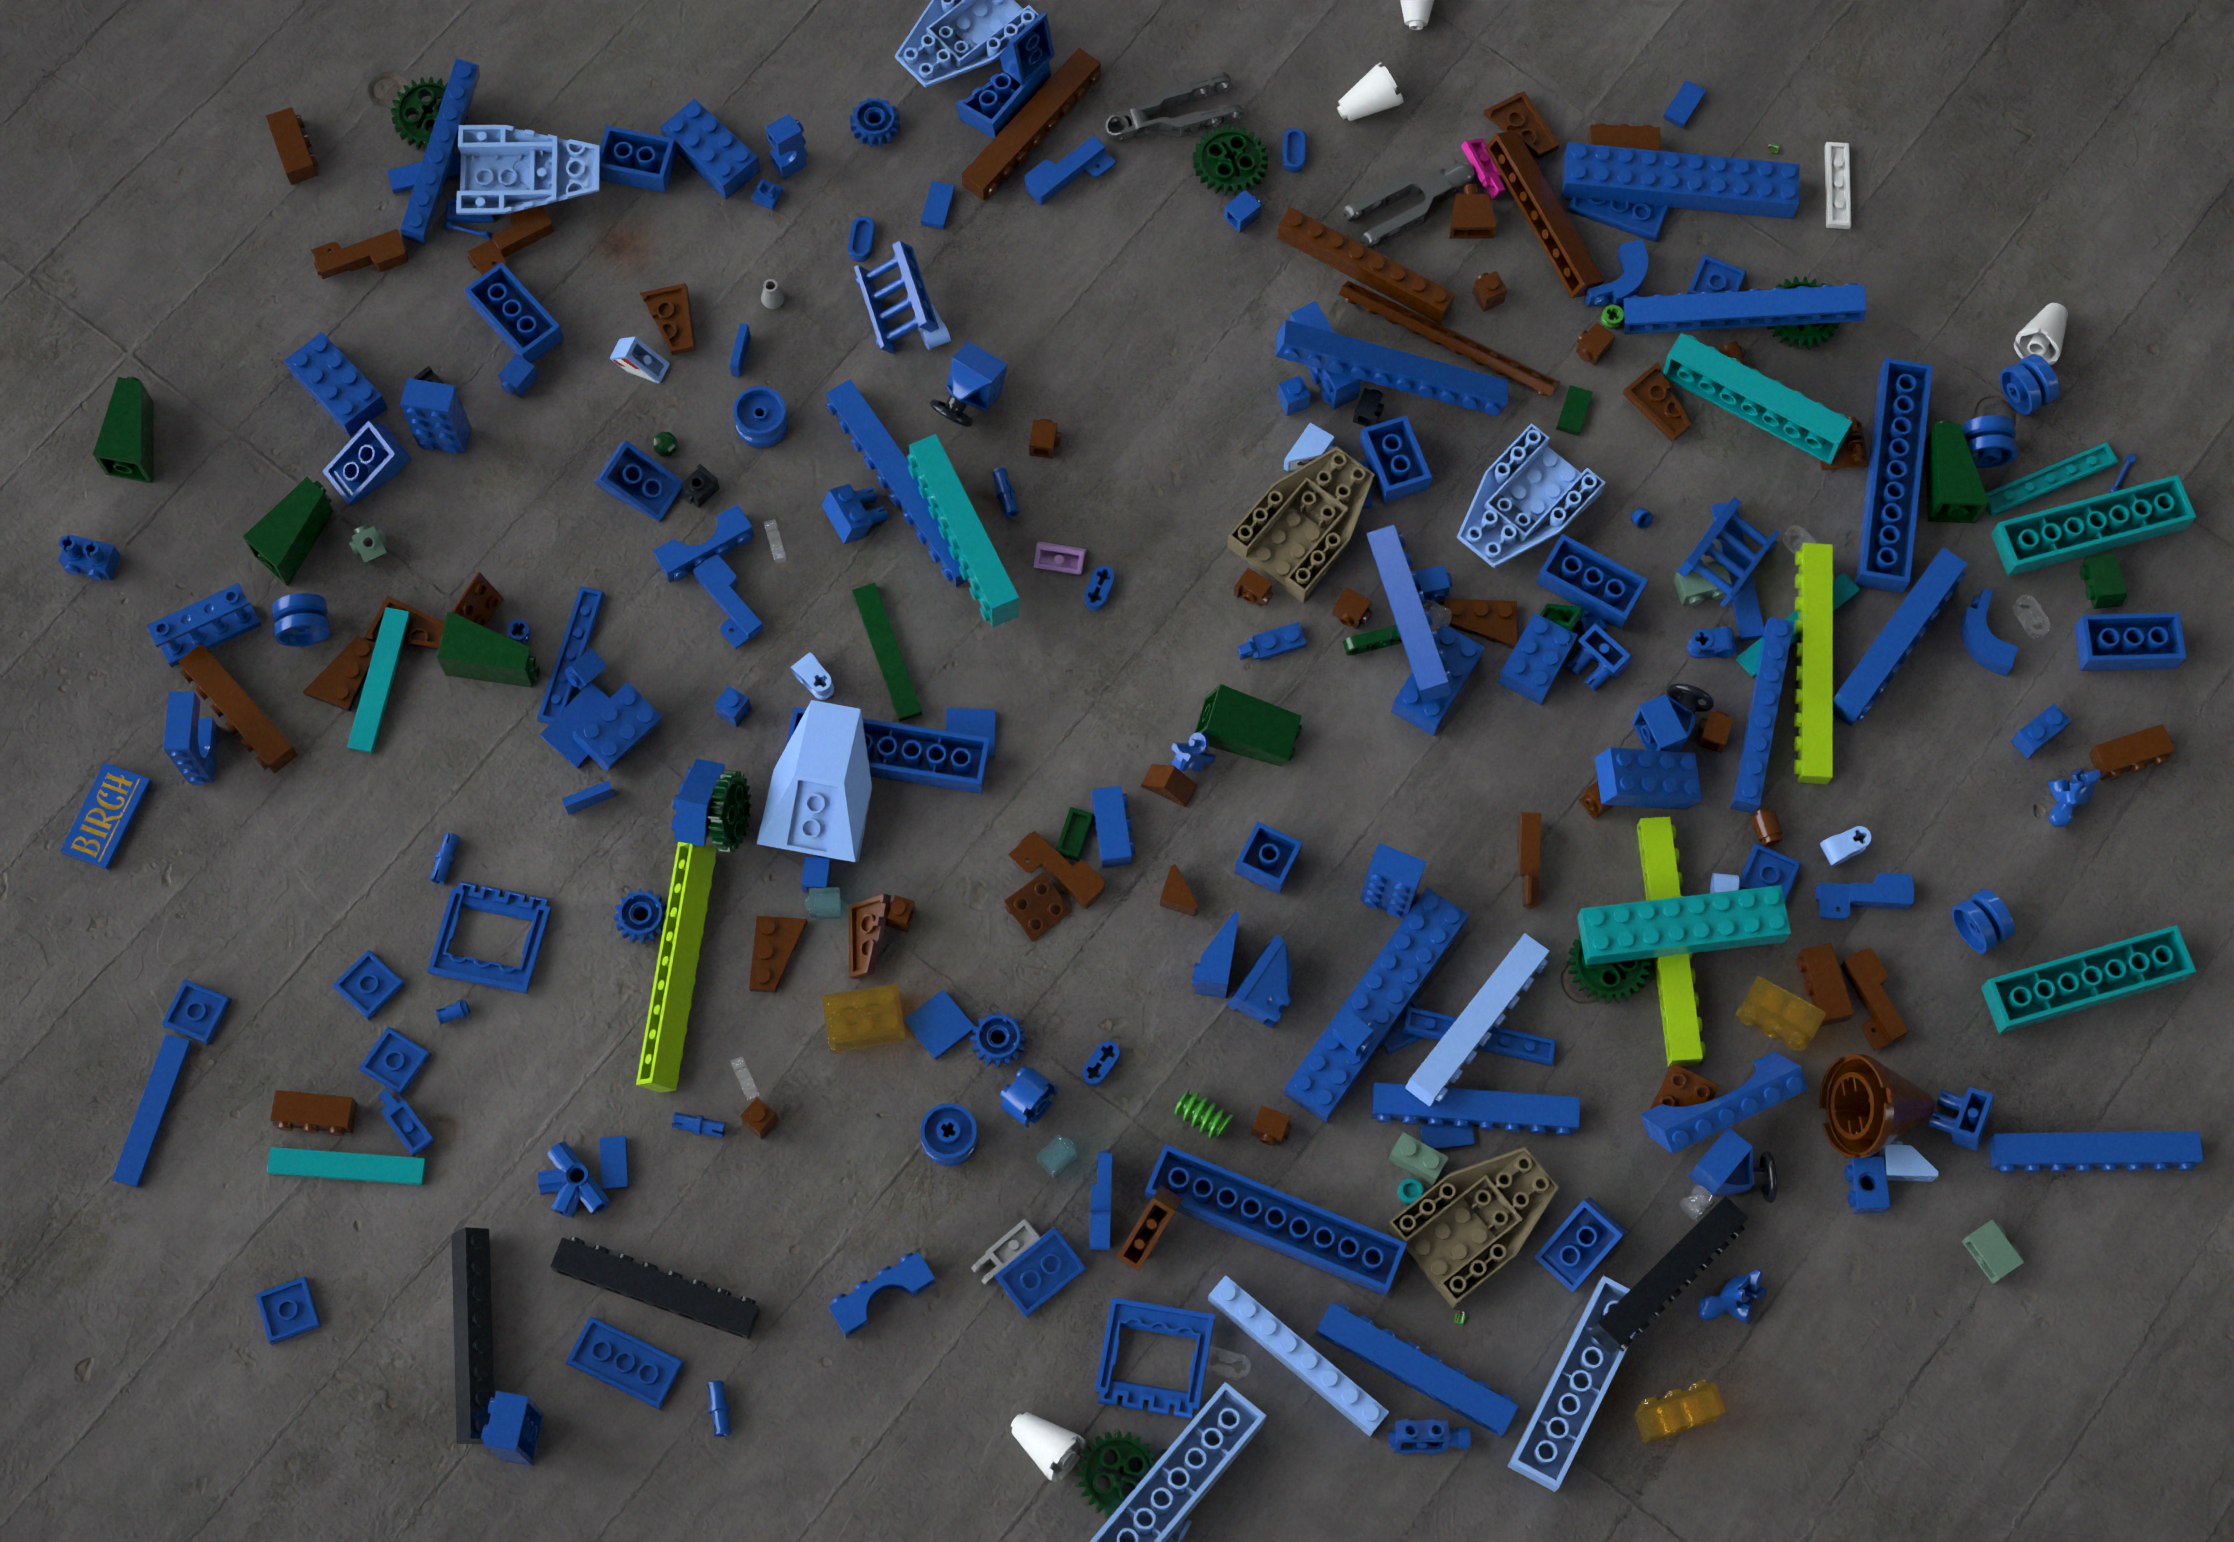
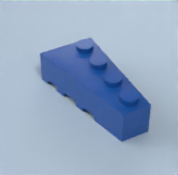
M1049 61L1023 85L1005 71L1001 74L996 73L990 78L989 83L981 89L979 87L976 88L966 100L962 99L956 103L959 119L994 139L1050 78Z

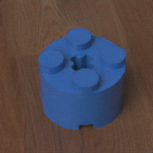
M1025 1065L1018 1071L1017 1079L1012 1085L1008 1084L1000 1093V1098L1003 1099L1001 1108L1028 1128L1030 1127L1029 1122L1037 1123L1048 1111L1052 1104L1049 1098L1051 1094L1056 1096L1058 1086L1034 1068H1028Z

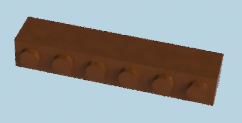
M202 643L178 661L183 668L180 671L181 675L188 683L194 681L198 686L195 689L204 701L208 698L213 703L210 708L219 718L224 716L228 720L225 725L234 735L239 733L243 739L240 742L250 753L252 750L256 752L258 757L255 759L264 770L269 767L275 774L298 756L292 745Z

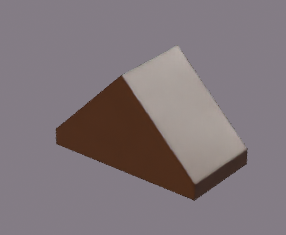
M1157 764L1151 765L1141 784V787L1184 807L1187 806L1197 786L1175 766Z
M1174 864L1170 868L1160 898V906L1190 916L1198 915L1199 906L1176 864Z

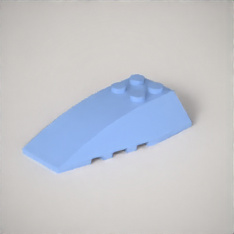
M509 125L458 126L461 176L460 191H457V215L508 214L599 192V145L572 139H559L554 135H541L532 130L514 129V126Z

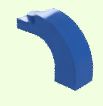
M1643 239L1620 244L1617 258L1623 275L1614 282L1588 288L1585 297L1588 307H1601L1608 302L1611 305L1622 307L1624 298L1637 295L1643 284L1648 267V254Z
M1983 588L1979 596H1974L1971 606H1968L1962 614L1960 623L1962 641L1970 656L1978 664L1991 672L2006 677L2013 666L2018 646L2001 641L1990 632L1986 623V614L1993 591Z

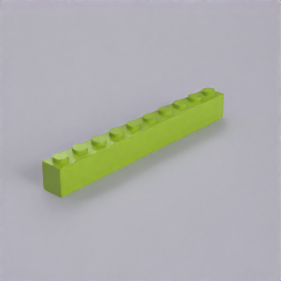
M1803 543L1800 550L1795 553V565H1799L1798 574L1795 575V588H1798V597L1796 596L1794 607L1795 611H1798V620L1796 619L1794 632L1799 634V639L1794 648V656L1798 657V666L1795 667L1794 679L1798 681V689L1794 693V703L1798 704V713H1795L1794 727H1798V736H1795L1794 750L1798 751V760L1794 762V774L1798 775V783L1828 784L1833 778V544Z
M1670 816L1640 818L1636 827L1646 901L1684 897L1680 893V887L1683 884L1682 873L1677 871L1676 864L1679 863V850L1674 848L1673 839H1676V828L1674 824L1671 825ZM1692 953L1654 958L1668 1067H1671L1672 1063L1679 1066L1699 1065L1706 1054L1705 1043L1700 1041L1699 1032H1702L1701 1017H1697L1696 1008L1699 1007L1698 993L1693 990L1696 975L1694 968L1690 967L1689 959H1692Z
M678 842L636 1082L638 1086L659 1093L676 1091L679 1082V1070L683 1057V1046L687 1033L693 987L696 982L697 963L700 958L699 952L704 934L703 928L708 910V898L712 887L713 869L716 863L717 849L706 843L704 846Z

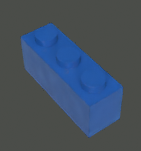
M1121 786L1092 789L1091 798L1101 867L1131 864L1132 855H1136L1134 840L1129 841L1128 832H1132L1131 817H1126L1125 808H1129L1127 793L1122 794Z

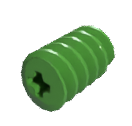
M1190 1087L1178 1102L1174 1114L1179 1116L1184 1112L1183 1121L1187 1122L1193 1118L1191 1123L1193 1128L1201 1124L1200 1133L1203 1134L1209 1130L1208 1138L1210 1140L1216 1136L1219 1138L1231 1122L1233 1115L1231 1114L1223 1118L1225 1109L1222 1108L1216 1113V1103L1214 1102L1209 1107L1206 1106L1208 1098L1204 1097L1199 1101V1091L1190 1095Z

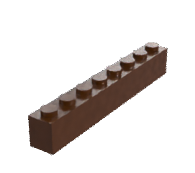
M1078 48L962 173V185L983 201L989 195L992 196L997 191L999 184L1012 175L1017 164H1022L1026 160L1030 150L1040 145L1043 136L1048 131H1053L1058 120L1062 116L1068 115L1072 105L1085 96L1087 89L1092 84L1095 85L1101 77V62L1081 48Z
M1518 131L1497 133L1485 149L1571 298L1586 296L1588 288L1602 285L1604 282L1602 275Z
M1292 207L1289 208L1279 224L1277 238L1440 325L1452 308L1455 293Z

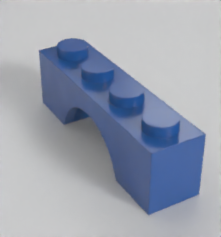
M738 504L717 515V529L714 535L705 543L692 546L672 539L653 550L655 559L669 582L683 579L687 576L688 572L711 556L719 555L723 557L738 545L743 546L750 542L754 537L753 527Z
M912 1252L906 1254L899 1259L900 1263L893 1268L890 1266L883 1268L876 1274L877 1277L870 1282L864 1280L854 1287L855 1291L849 1295L841 1294L831 1301L832 1305L829 1306V1310L846 1338L869 1324V1306L872 1300L881 1292L899 1289L914 1297L936 1283L935 1277L919 1252L914 1255Z

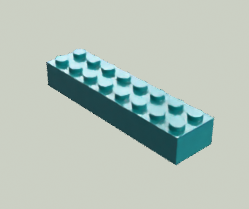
M1681 333L1668 353L1662 373L1665 379L1831 465L1842 447L1852 424V421L1845 415L1827 409L1824 404L1806 398L1801 392L1793 391L1785 387L1780 381L1772 380L1762 375L1757 369H1750L1741 364L1739 360L1732 357L1729 358L1720 353L1716 348L1700 343L1693 336Z
M934 434L910 444V454L907 455L910 464L908 465L910 475L913 479L917 478L920 484L918 489L922 498L928 499L930 503L928 506L929 512L933 519H938L940 526H938L939 532L944 540L948 539L951 545L948 547L950 554L954 560L958 559L961 565L959 567L961 576L964 580L968 579L971 585L969 590L974 601L979 600L982 606L979 609L984 621L989 620L993 628L1019 617V596L937 435Z
M2175 475L1998 522L1991 533V537L2006 574L2010 577L2185 530L2195 520L2196 515L2179 476Z
M1781 885L1581 908L1577 916L1586 966L1782 943L1791 934Z
M2175 925L1988 979L1981 987L1997 1031L1999 1034H2003L2182 982L2190 978L2196 970L2178 926Z

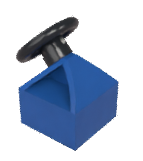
M967 341L952 357L946 387L951 394L946 403L935 399L931 400L930 406L947 419L962 426L971 427L973 421L963 413L964 409L969 405L986 412L1002 394L1008 364Z
M1679 683L1670 685L1667 688V694L1638 706L1631 723L1645 750L1681 752L1693 729L1695 712H1706L1714 707V700L1708 693L1695 686ZM1703 699L1707 704L1701 705L1698 703V700Z
M1730 1127L1725 1130L1688 1175L1691 1180L1712 1197L1739 1194L1748 1191L1750 1188H1761L1763 1197L1768 1203H1773L1777 1196V1172L1772 1154L1768 1151L1763 1152L1760 1157L1759 1167L1753 1168V1146Z

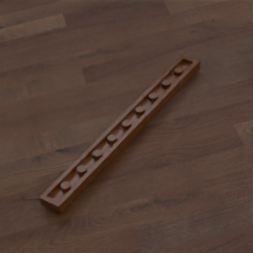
M1347 281L1341 287L1339 295L1343 296L1344 300L1348 303L1362 305L1369 313L1385 316L1388 322L1396 325L1401 324L1407 327V330L1413 334H1422L1428 337V340L1434 344H1443L1449 347L1450 351L1455 354H1464L1478 365L1485 364L1499 375L1506 374L1514 378L1513 380L1517 384L1529 385L1535 388V391L1540 395L1552 396L1557 390L1559 381L1350 281Z

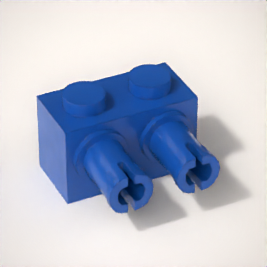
M847 484L828 491L821 506L843 544L863 539L872 524L888 519L887 511H884L885 508L883 506L867 511L862 506V504L876 501L877 495L873 491L872 486L854 491L852 486Z
M70 534L60 539L59 545L62 551L58 561L63 566L65 572L76 576L79 573L84 574L96 581H102V579L112 580L121 556L115 545Z
M1594 623L1578 640L1581 650L1566 666L1574 674L1578 675L1591 660H1596L1599 666L1584 680L1595 692L1609 676L1617 679L1632 664L1633 659L1625 649Z
M1968 1087L1966 1094L1960 1096L1941 1089L1937 1105L1957 1110L1959 1114L1958 1117L1951 1118L1933 1112V1118H1930L1929 1127L1951 1133L1953 1144L1978 1151L1994 1107V1094Z

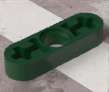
M1397 625L1351 636L1343 641L1346 655L1351 656L1401 644L1402 640Z

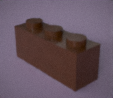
M292 107L266 115L265 117L290 184L292 185L318 176L315 167L319 166L314 152L309 153L308 148L312 147L307 133L302 134L301 131L302 128H305L301 115H295Z
M1598 123L1590 125L1587 144L1661 151L1660 127Z
M2161 724L2095 745L2089 752V757L2095 770H2100L2102 773L2099 778L2100 780L2106 778L2115 780L2122 777L2125 772L2132 770L2133 773H2137L2147 768L2146 765L2154 763L2155 766L2166 763L2175 749L2164 725Z
M1832 943L1802 949L1797 955L1796 966L1798 971L1803 973L1805 982L1803 987L1806 996L1811 998L1813 1019L1818 1021L1819 1027L1848 1021L1854 1012Z
M275 1090L270 1121L277 1126V1129L282 1131H293V1128H301L306 1133L317 1134L319 1130L328 1131V1134L344 1136V1133L353 1132L357 1102L353 1097Z
M1161 1185L1152 1197L1117 1258L1139 1271L1183 1199Z

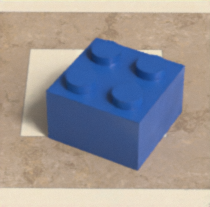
M1257 821L1236 862L1234 873L1280 894L1301 853L1303 842Z

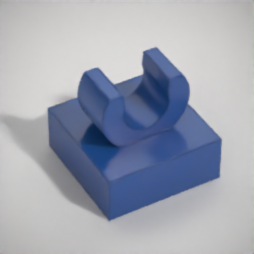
M761 179L751 197L752 202L773 210L783 193V187Z

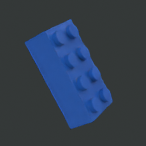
M695 98L660 127L663 137L675 139L677 155L725 200L760 172L758 157Z
M502 262L464 289L468 303L514 354L519 355L532 364L564 340L560 325Z
M1316 301L1290 313L1289 321L1335 333ZM1306 365L1310 371L1309 375L1313 384H1318L1321 389L1323 401L1326 404L1329 403L1333 410L1358 399L1361 379Z
M323 332L319 333L284 360L290 374L349 437L359 431L369 420H373L387 409L382 395Z
M407 378L400 405L417 445L425 450L440 449L449 454H457V452L465 454L471 425L454 385Z
M1562 534L1540 570L1536 584L1574 605L1582 607L1611 625L1622 629L1644 592L1648 579Z
M2179 612L2082 615L2074 625L2080 671L2177 669L2186 659Z
M1443 623L1437 631L1440 643L1436 644L1437 650H1443L1446 664H1443L1444 670L1449 669L1453 679V684L1449 685L1451 694L1423 703L1412 672L1394 700L1391 710L1395 715L1432 736L1435 735L1482 659L1485 649L1484 646Z
M1610 747L1595 757L1601 805L1687 810L1702 801L1695 753Z
M1379 843L1367 871L1360 901H1363L1364 905L1369 908L1386 910L1387 914L1394 918H1405L1418 891L1427 861Z
M496 1391L495 1398L491 1397L489 1401L488 1413L491 1416L489 1424H485L483 1427L481 1440L484 1441V1446L500 1460L532 1466L544 1412L528 1396Z

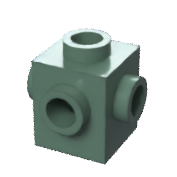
M368 524L354 529L356 534L351 536L353 541L349 542L355 556L360 554L364 563L387 553L383 546V543L387 541L381 528L376 530L374 526L369 528ZM367 537L373 540V544L370 547H366L363 544V540Z

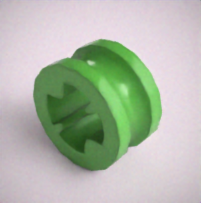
M1617 305L1607 306L1601 317L1603 325L1609 329L1618 328L1624 317L1622 308ZM1612 313L1617 315L1616 319H1609V315L1611 316Z

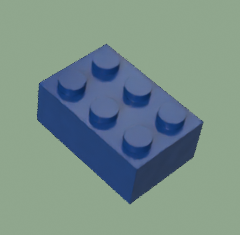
M606 125L600 145V180L666 193L677 156L675 139Z
M1407 415L1361 429L1359 443L1371 472L1375 474L1374 480L1384 503L1429 489L1432 476Z
M1534 613L1502 669L1497 683L1541 705L1574 647L1578 635Z
M627 682L573 731L572 739L608 773L661 724L663 716Z
M696 759L693 767H688L686 781L681 782L679 795H675L673 801V809L676 810L671 830L675 831L674 841L699 846L705 845L712 830L708 828L711 823L708 816L710 814L709 805L712 804L711 795H714L713 787L717 786V778L720 779L721 773H725L726 764Z

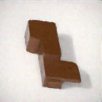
M542 206L520 210L511 214V227L493 235V239L467 251L469 255L468 260L472 267L476 268L481 276H483L500 262L506 266L504 258L552 234L554 232L552 222Z
M397 229L342 249L337 242H331L311 249L315 259V268L318 275L322 276V279L347 270L355 271L372 264L377 271L383 272L405 264L408 261L405 246Z
M1521 812L1518 816L1517 831L1518 876H1523V906H1527V909H1533L1539 905L1541 813Z
M1035 830L1024 837L1021 843L1008 854L1026 873H1032L1041 866L1085 910L1105 890V881L1085 861H1080L1072 866Z
M1871 948L1863 949L1845 958L1840 966L1872 1017L1862 1024L1861 1029L1873 1050L1876 1051L1892 1042L1896 1043L1904 1039L1909 1031L1881 986L1888 977V973L1874 950Z

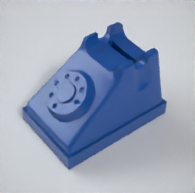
M1277 934L1264 947L1226 1003V1006L1232 1010L1236 1009L1267 1027H1272L1275 1022H1278L1282 1017L1281 1013L1285 1006L1288 1007L1292 1002L1288 992V986H1290L1292 977L1291 961L1287 955L1285 940Z

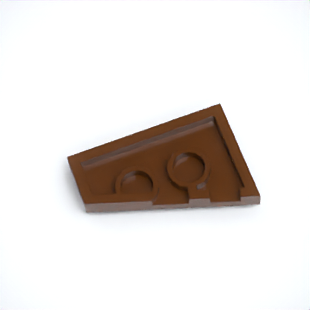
M1657 362L1625 388L1623 395L1673 443L1690 428L1691 423L1680 402L1675 399L1671 391V385L1668 380H1665L1661 372L1662 368Z
M881 894L848 905L849 978L859 979L875 974L891 895Z

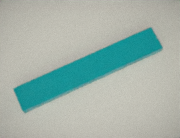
M2107 442L1987 492L1988 505L1986 510L1990 517L1993 518L2113 467L2119 461Z
M1844 572L1833 580V613L1860 591V588ZM1794 611L1784 619L1794 622L1789 648L1798 642L1799 634L1794 632L1796 619L1798 620V611ZM1762 638L1736 658V661L1752 678L1756 674Z
M385 608L347 745L351 750L371 754L374 752L411 618V613L408 611Z
M270 1147L267 1173L269 1175L423 1186L427 1160L414 1157Z

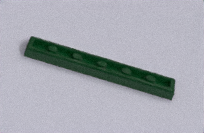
M875 582L853 589L852 594L898 721L901 722L922 715L920 704Z

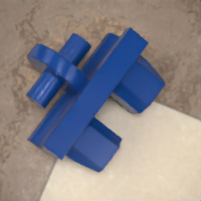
M1197 732L1190 736L1188 743L1174 742L1171 749L1176 752V755L1171 764L1180 771H1187L1190 768L1195 772H1201L1205 763H1213L1216 759L1215 755L1206 753L1209 746L1208 737L1204 733Z

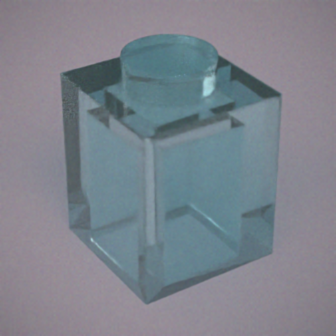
M839 887L809 888V897H805V912H810L811 920L842 919Z
M1059 1134L1037 1154V1162L1055 1179L1077 1159V1152L1075 1151L1077 1147L1068 1137L1063 1139Z

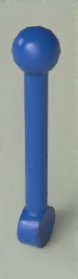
M447 221L444 224L446 230L454 229L478 235L487 240L492 235L488 231L482 232L454 225L451 221Z
M2133 454L2126 456V463L2115 485L2109 489L2110 493L2119 491L2118 487L2130 464H2133L2136 460Z

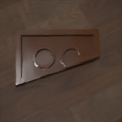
M1524 91L1484 110L1483 115L1504 132L1518 131L1528 150L1537 158L1546 156L1559 149V142Z
M686 283L640 293L672 355L696 351L689 292Z
M387 596L364 639L370 641H377L386 607L411 613L403 645L439 649L445 622Z
M1444 598L1443 624L1469 634H1478L1486 637V640L1497 641L1514 649L1517 644V601Z
M357 636L303 691L304 694L350 712L366 680L376 643Z
M770 916L756 917L750 991L776 992L788 966L789 959L798 944L799 937L808 922L807 919Z

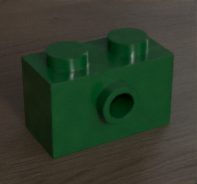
M2115 553L2086 556L2082 566L2079 568L2080 579L2085 582L2086 597L2091 601L2093 609L2122 606L2128 592Z

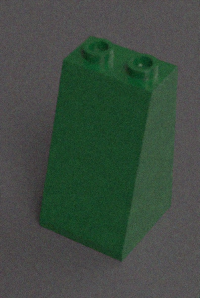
M118 377L93 456L105 475L153 483L154 402L142 381L135 377Z
M1950 421L1935 423L1924 443L1928 522L1976 524L1988 505V499L1959 423H1952Z
M308 477L298 484L243 536L253 556L286 586L292 582L334 512L330 505L332 500L325 493L327 490L318 481L313 483Z
M447 612L437 659L446 676L533 687L534 680H538L540 667L537 665L536 657L533 656L529 646L459 615Z
M1220 684L1205 697L1194 733H1204L1208 737L1209 747L1281 767L1287 761H1291L1294 756L1295 747H1293L1294 740L1299 737L1302 725H1300L1302 716Z

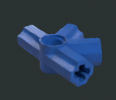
M566 1141L554 1145L547 1155L557 1169L538 1172L540 1194L558 1193L551 1209L560 1215L573 1218L582 1201L591 1215L603 1211L610 1203V1200L590 1175L587 1168ZM576 1174H585L584 1179L581 1182H573V1178Z

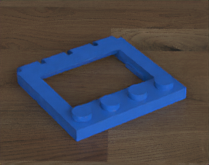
M460 881L458 888L452 887L427 970L428 974L528 994L551 914V908L548 907L549 898L530 895L529 901L526 902L527 894L506 890L503 898L501 897L502 889L482 885L478 893V884ZM462 907L533 921L531 930H528L522 951L523 958L520 967L449 953Z
M1112 1297L1095 1392L1100 1393L1099 1403L1117 1406L1120 1396L1123 1397L1122 1407L1143 1411L1145 1401H1149L1148 1412L1169 1415L1172 1405L1175 1406L1174 1416L1192 1419L1194 1409L1200 1410L1215 1314ZM1121 1327L1196 1339V1349L1193 1351L1189 1372L1190 1384L1188 1392L1112 1379L1119 1349Z

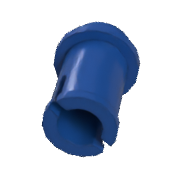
M460 999L455 1004L436 1009V1015L441 1025L461 1017L466 1019L467 1015L471 1014L467 1001H461Z

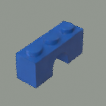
M787 114L765 127L767 139L774 148L769 151L771 163L783 180L807 166L806 156L808 154L804 147L806 141L802 134L804 128L798 119L794 120L790 114Z

